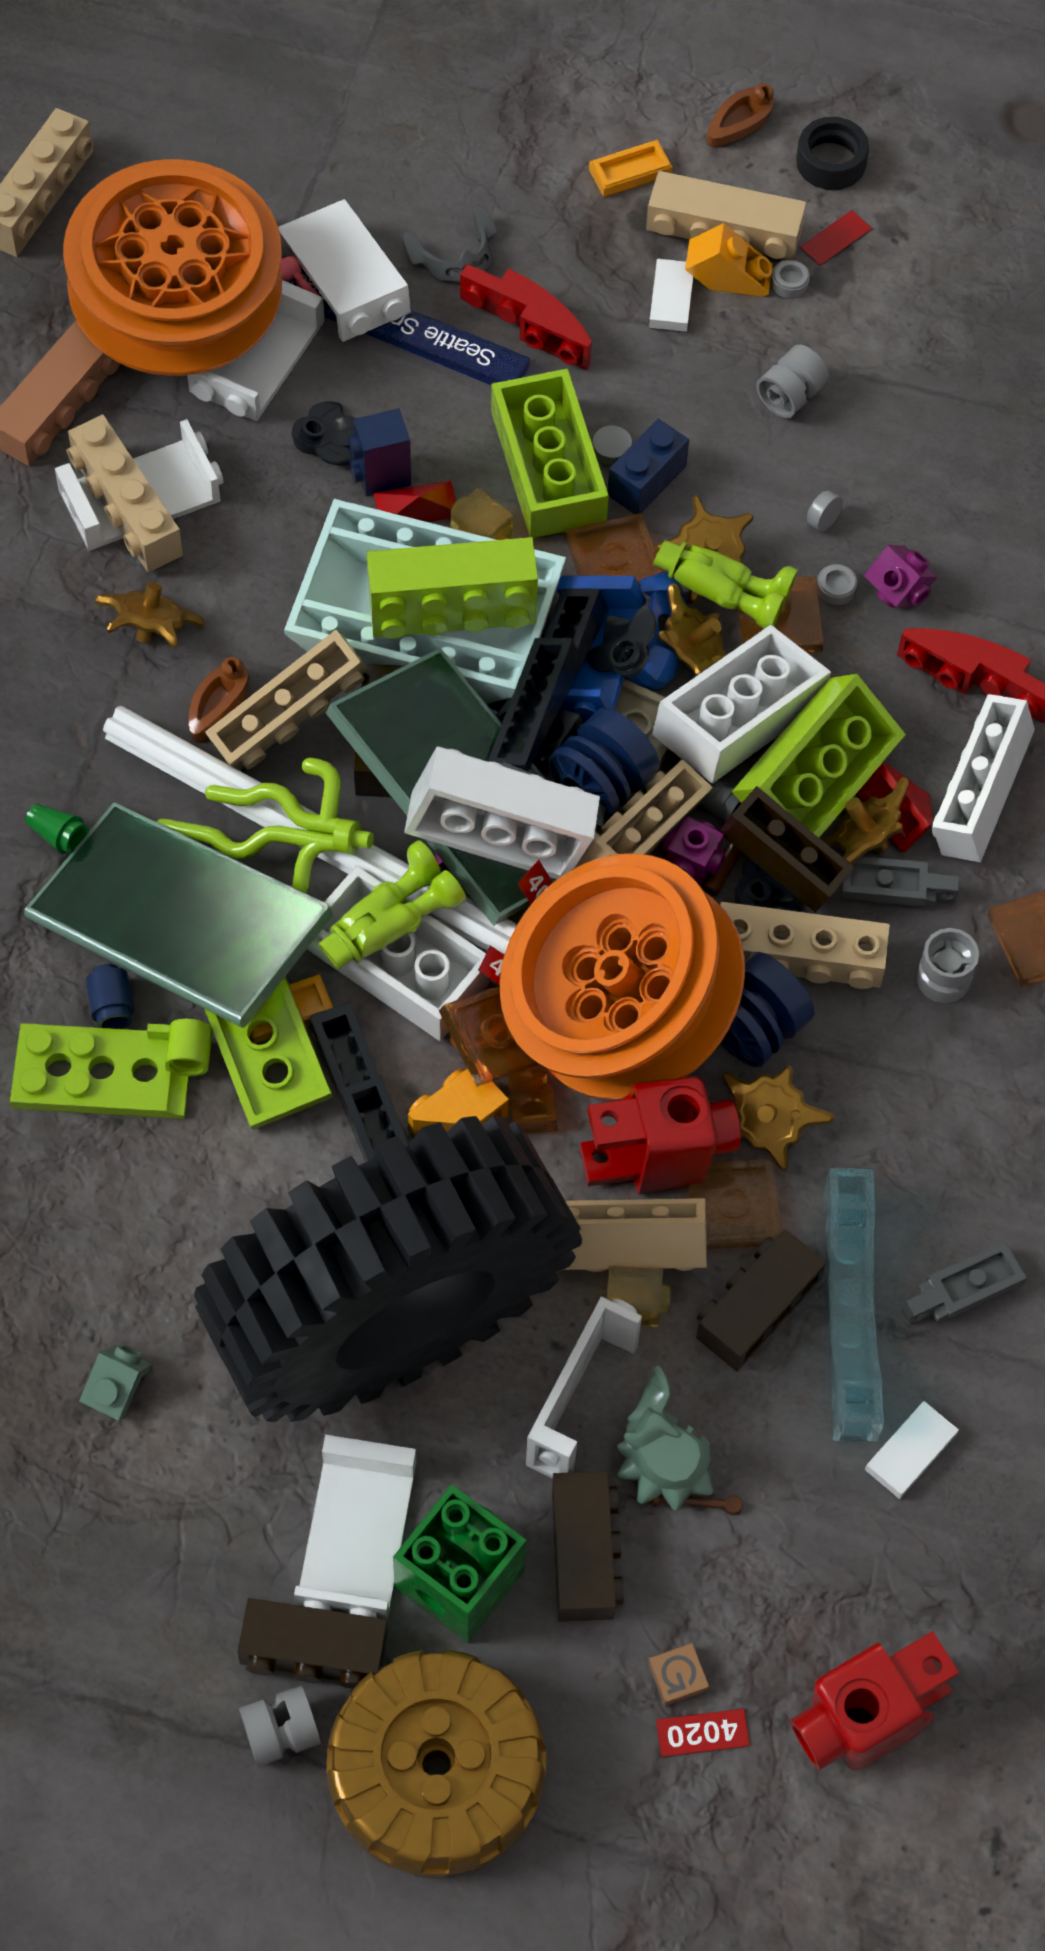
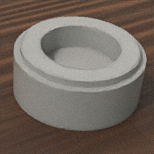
M781 261L773 268L771 287L777 295L783 298H798L808 289L810 272L799 261Z
M609 425L600 428L594 434L592 444L597 460L602 464L612 466L631 447L632 439L630 434L619 426Z
M830 490L820 493L808 510L807 523L820 532L826 531L839 516L843 499Z
M841 564L825 567L818 575L816 585L818 596L830 605L839 606L847 604L854 598L858 583L856 574L849 567Z

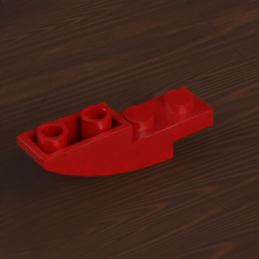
M469 264L465 266L460 274V299L466 301L472 307L482 308L499 316L507 323L519 325V340L525 342L531 348L541 349L560 358L566 364L576 365L584 370H588L591 365L592 341L575 316L557 298L535 282L509 268L500 279Z
M906 628L902 633L897 656L902 658L910 667L923 670L937 678L943 686L949 689H956L964 695L975 684L987 695L1027 700L1031 718L1043 724L1045 723V683L1027 674L1031 659L994 642L968 634L928 628Z

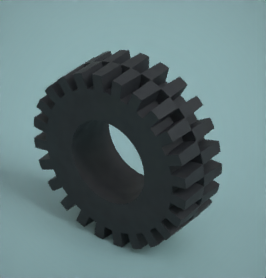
M477 1116L460 1118L447 1132L440 1122L421 1127L410 1145L405 1147L398 1136L387 1139L377 1144L372 1160L358 1166L353 1156H350L331 1166L335 1178L320 1187L308 1180L288 1192L293 1202L291 1206L287 1209L265 1208L250 1220L255 1233L233 1236L223 1245L220 1250L225 1259L209 1263L201 1274L205 1284L195 1288L194 1298L198 1303L195 1308L252 1416L257 1417L262 1414L265 1421L277 1422L287 1415L290 1422L305 1420L318 1408L323 1416L340 1412L355 1395L361 1404L377 1399L381 1396L388 1383L398 1379L402 1387L422 1378V1368L430 1363L439 1360L445 1366L463 1356L459 1347L469 1340L485 1342L501 1331L497 1324L500 1318L521 1316L533 1306L529 1296L549 1291L559 1281L555 1272L570 1267L576 1256L572 1250L581 1246L582 1236L579 1233L581 1228L519 1123L515 1121L508 1125L504 1117L492 1116L481 1124Z

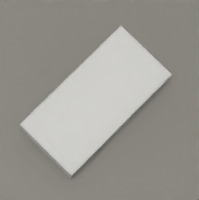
M657 259L649 328L687 332L693 276L685 270L686 261Z
M923 1401L869 1461L865 1471L897 1498L901 1499L954 1439L959 1429Z

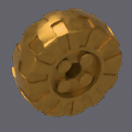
M424 1650L395 1657L393 1663L378 1670L377 1674L371 1671L350 1692V1696L336 1716L327 1747L326 1773L334 1807L346 1830L364 1851L388 1867L413 1873L414 1876L444 1878L448 1875L466 1871L469 1873L489 1864L520 1838L532 1820L543 1793L546 1778V1747L537 1715L532 1710L522 1690L500 1669H493L482 1663L478 1657L464 1652L447 1650L442 1654L424 1653ZM438 1757L448 1762L450 1770L444 1775H429L424 1772L423 1767L428 1760Z

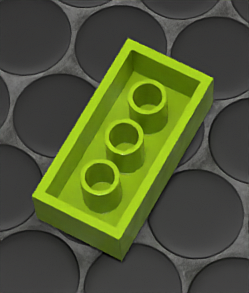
M568 368L491 384V413L529 537L536 538L607 523L609 495Z
M532 537L366 551L368 595L373 638L397 639L404 635L415 634L434 636L450 631L467 630L479 632L486 628H522L526 625L536 624L538 575Z
M858 674L829 678L732 790V793L742 803L753 789L758 786L820 838L845 808L846 803L856 795L906 734Z

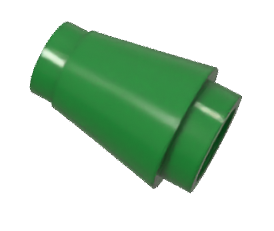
M39 803L34 804L29 809L25 818L26 825L31 827L60 854H71L89 832L88 826L84 824L80 816L43 806Z

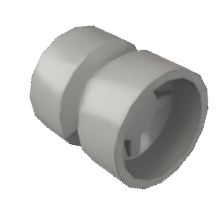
M795 345L778 361L777 365H773L757 381L756 389L760 399L770 411L782 418H791L808 402L807 398H812L829 382L830 375L823 359L815 351L804 345Z
M945 928L931 934L925 942L916 980L919 989L927 998L934 1002L946 1004L956 1002L966 995L970 989L979 959V949L971 935L960 929Z
M302 1685L277 1693L275 1702L271 1704L264 1699H260L238 1707L257 1767L282 1759L286 1749L290 1748L295 1753H299L321 1745L318 1730Z

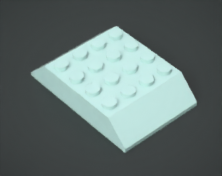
M334 499L285 626L284 634L308 652L334 630H337L347 639L365 664L406 666L441 648L486 705L512 698L534 638L541 637L566 557L534 549L538 575L536 624L526 625L522 628H486L479 632L467 630L450 631L434 636L415 634L404 635L397 639L373 638L368 595L366 551L493 541L496 539ZM437 674L426 679L448 689ZM420 682V683H418V684H416V685H414V686H412V687H410V688H413V689H417V690H418V688L420 687V685H421L422 682Z

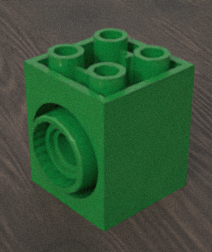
M451 1484L393 1556L395 1588L465 1642L469 1643L524 1573L527 1540L512 1530L495 1513L476 1503Z

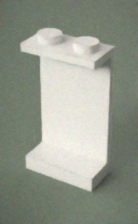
M345 199L278 227L282 258L294 256L298 260L301 267L336 314L339 338L342 342L411 313L408 284Z
M282 280V295L279 309L272 325L263 338L246 354L223 367L204 373L187 375L189 392L202 401H211L227 408L236 416H245L258 421L324 323L323 297Z
M187 419L180 421L182 441L133 458L173 519L220 502L219 485L224 483L218 464L215 461L210 463L206 456L208 448L200 431L194 433ZM70 463L55 468L59 492L88 551L123 539V534L119 528H114L109 522L104 505L100 499H95L90 493L85 477L77 479Z
M600 1297L527 1437L526 1466L550 1478L553 1477V1473L574 1472L577 1441L555 1431V1428L601 1339L632 1354L635 1353L638 1347L642 1316L637 1314L636 1309L629 1303L620 1299L610 1301Z
M325 1434L322 1449L323 1467L300 1585L295 1587V1603L298 1606L387 1619L388 1622L395 1584L393 1556L402 1545L416 1468V1449Z

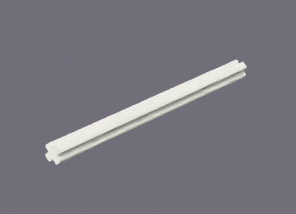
M124 706L116 707L113 717L107 718L104 724L103 731L107 733L105 739L204 794L205 789L209 785L249 789L261 784L258 780ZM272 799L264 800L253 806L222 803L263 827L281 825L304 829L297 826L286 815L282 806ZM301 805V807H302L306 812H309V813H312V814H317V813H315L314 811H312V810L306 808L305 806ZM372 845L370 849L359 847L353 855L324 851L317 856L348 874L357 865L382 883H395L409 868L408 863L375 845ZM430 885L416 891L406 899L413 902L425 893ZM466 896V901L459 907L452 909L440 908L428 913L452 931L480 948L488 951L491 945L504 955L509 940L517 926V923L509 919H505L493 926L473 899Z

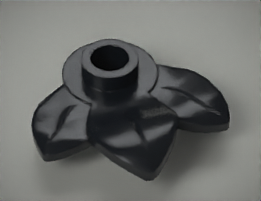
M326 401L318 403L310 409L308 417H302L294 423L292 428L294 445L303 453L318 454L328 464L348 466L350 465L349 460L352 459L348 437L354 435L353 419L355 418L343 416V407L338 402Z
M643 605L636 612L632 621L617 616H608L604 627L603 644L591 649L586 656L590 666L601 673L615 671L621 677H632L640 673L649 660L648 645L656 632L657 624L653 611L648 606Z
M750 858L746 860L743 865L744 878L739 881L735 888L736 904L803 912L795 901L797 899L796 896Z

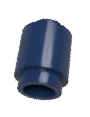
M114 964L97 966L85 980L92 1019L97 1022L98 1028L123 1029L131 1024V1016L134 1013L128 972Z

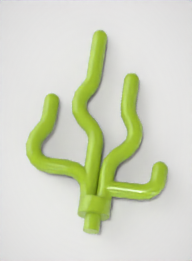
M317 758L305 759L302 762V770L306 774L320 776L324 781L320 815L306 812L301 807L297 798L286 787L276 783H261L249 789H238L220 785H209L205 789V796L208 800L238 806H253L267 799L275 800L282 806L286 815L297 826L304 829L281 825L267 826L255 832L248 840L237 843L228 838L222 831L210 826L164 818L156 821L190 839L209 843L217 851L233 859H247L261 851L271 842L304 846L300 850L295 864L291 887L305 894L310 884L313 862L320 853L333 851L353 855L359 847L370 849L374 842L373 832L362 831L360 822L337 818L341 778L337 769L331 763ZM227 882L225 887L232 890H238L239 886ZM256 896L267 906L273 907L275 909H284L270 901H267L259 896Z

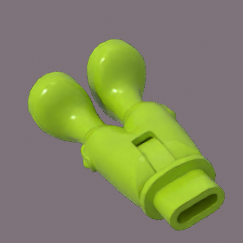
M667 540L663 541L653 565L669 571L668 577L670 579H675L682 586L715 602L723 608L732 610L737 608L752 617L763 629L769 625L775 627L792 590L798 569L785 566L773 579H763L753 576L751 570L743 563L717 551L693 544L687 549L688 543L685 541L680 546Z
M417 840L409 846L407 850L409 868L395 883L383 882L375 886L369 895L354 905L336 925L331 926V934L318 943L321 951L337 969L342 968L352 959L358 963L362 961V958L372 955L407 933H414L421 925L422 917L440 908H456L466 901L465 892L459 882L449 871H440L435 856L422 841ZM430 885L429 889L413 902L402 904L407 897Z

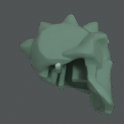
M658 1365L652 1368L654 1374L649 1378L638 1406L627 1417L629 1423L624 1434V1441L617 1445L618 1450L626 1459L621 1465L617 1477L622 1480H638L637 1502L639 1504H645L662 1494L672 1510L678 1511L690 1494H713L714 1489L710 1474L712 1456L710 1443L707 1438L702 1436L701 1439H698L692 1435L694 1429L690 1426L686 1430L677 1426L676 1424L679 1419L664 1410L670 1397L671 1387L664 1370Z

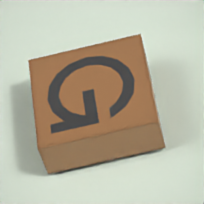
M693 1643L648 1659L650 1670L664 1706L708 1691L709 1685Z

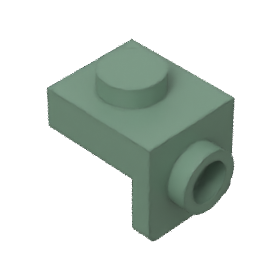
M119 1344L117 1347L112 1346L99 1352L79 1402L118 1421L125 1418L140 1379L149 1374L152 1364L141 1359L143 1355L140 1351L127 1345Z

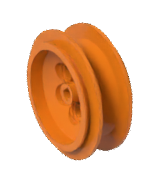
M182 159L154 160L124 168L105 178L92 188L80 201L69 220L63 244V257L72 313L77 324L94 346L105 355L127 367L141 372L165 376H185L212 371L237 360L251 350L266 334L277 315L282 295V273L280 267L282 255L280 233L276 220L267 204L253 188L240 178L221 168L202 162Z
M625 853L598 858L578 866L553 882L534 900L517 924L509 940L501 967L500 1000L504 1019L511 1035L521 1049L538 1064L547 1068L567 1087L591 1098L617 1101L629 1094L633 1083L687 1077L714 1052L728 1032L741 1001L745 979L743 946L739 933L727 912L711 896L706 894L688 873L667 860L644 854Z

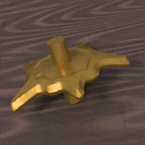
M694 495L692 497L694 508L692 519L680 525L678 535L667 541L679 546L685 541L688 543L687 549L693 544L717 551L743 563L741 558L745 554L746 546L741 534L753 521L754 516L749 512L727 518L721 515H712L706 511L701 499ZM663 542L656 544L654 550L658 552ZM689 590L687 600L690 604H695L701 595Z
M148 582L145 592L131 591L126 594H99L95 599L96 605L109 606L116 610L117 615H119L107 626L108 633L116 631L121 626H134L137 628L135 638L141 643H150L153 632L164 637L172 648H176L178 639L175 631H179L183 623H191L199 628H203L205 623L200 615L176 604L172 599L163 597L161 595L162 585L156 582Z
M673 583L669 585L667 590L671 617H668L666 620V631H659L657 638L672 649L677 659L685 663L695 676H698L727 655L723 650V638L719 633L722 629L718 621L720 614L710 613L704 616L696 608H688L681 598L678 586Z
M902 777L893 792L885 798L870 797L866 802H861L855 795L846 803L845 808L848 812L839 820L838 829L829 837L820 839L829 847H840L846 851L843 858L851 865L872 849L876 853L885 851L889 846L888 838L902 831V824L899 822L901 818L899 809L909 788L908 779Z
M789 1065L784 1066L775 1076L760 1074L750 1082L741 1080L730 1071L724 1072L722 1079L734 1100L740 1124L741 1138L746 1139L754 1149L766 1150L782 1171H787L788 1168L787 1147L799 1142L802 1130L805 1127L831 1124L835 1120L833 1113L810 1106L805 1102L803 1092L792 1084L793 1069Z

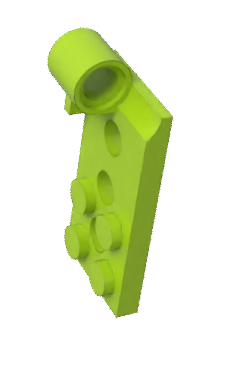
M267 928L227 944L230 956L199 968L192 976L195 985L238 1006L235 1002L238 990L245 986L253 987L278 955ZM286 976L244 1028L205 1009L252 1130L333 1098ZM260 1024L271 1026L273 1035L267 1043L257 1045L250 1041V1034L253 1028ZM274 1063H283L288 1067L287 1077L277 1084L266 1081L265 1072L267 1068Z
M178 1019L171 1022L170 1025L148 1024L147 1031L21 1023L10 1096L11 1108L185 1119L189 1076L203 1075L209 1069L212 1027L208 1023L196 1019ZM64 1060L71 1064L69 1072L63 1076L55 1077L47 1072L49 1066L55 1061ZM99 1063H108L114 1067V1071L108 1078L96 1079L90 1074L92 1068ZM144 1065L152 1066L157 1070L156 1076L147 1082L138 1081L133 1077L134 1072Z

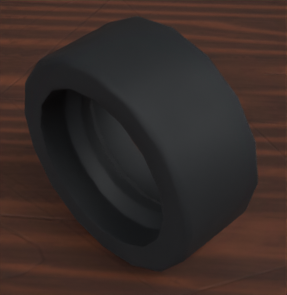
M823 117L812 121L802 130L798 141L797 169L802 177L815 187L825 190H841L852 186L862 178L867 165L869 153L868 137L861 127L848 119ZM823 143H835L849 149L853 153L854 158L842 164H830L815 157L811 149Z

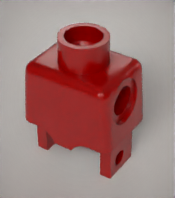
M685 1077L633 1083L629 1094L620 1100L588 1105L587 1113L594 1140L580 1142L579 1146L588 1187L634 1180L636 1192L640 1195L703 1183L708 1176L713 1155L739 1151L741 1133L738 1114L733 1101L728 1099L709 1102L703 1080L698 1077ZM610 1116L617 1123L613 1126H607L602 1123L601 1119ZM602 1153L607 1156L608 1161L598 1163L592 1156Z
M933 1631L890 1657L882 1645L877 1642L819 1677L814 1685L811 1708L789 1720L790 1725L803 1751L817 1770L823 1769L839 1758L843 1759L848 1768L860 1770L917 1737L924 1727L933 1722L934 1715L931 1712H924V1710L951 1695L952 1690L947 1682L958 1676L959 1671ZM932 1659L940 1664L941 1671H939ZM852 1710H861L866 1712L872 1718V1721L866 1724L856 1723L846 1713Z

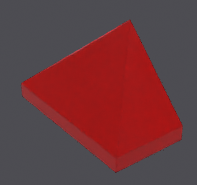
M451 480L374 493L377 510L425 522L459 517Z
M882 763L857 794L863 802H866L870 797L885 798L893 792L902 777H906L887 763ZM909 779V788L899 809L901 812L899 822L902 824V831L891 837L901 852H907L933 826L930 794Z

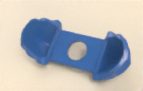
M669 572L647 576L639 582L642 592L651 597L649 608L655 615L657 626L655 635L648 645L649 660L646 666L637 675L627 678L632 683L653 692L663 688L669 681L673 680L680 663L673 650L657 638L660 631L658 617H671L667 593L670 584L675 583L678 586L681 598L686 604L682 586L675 579L672 580L668 577Z

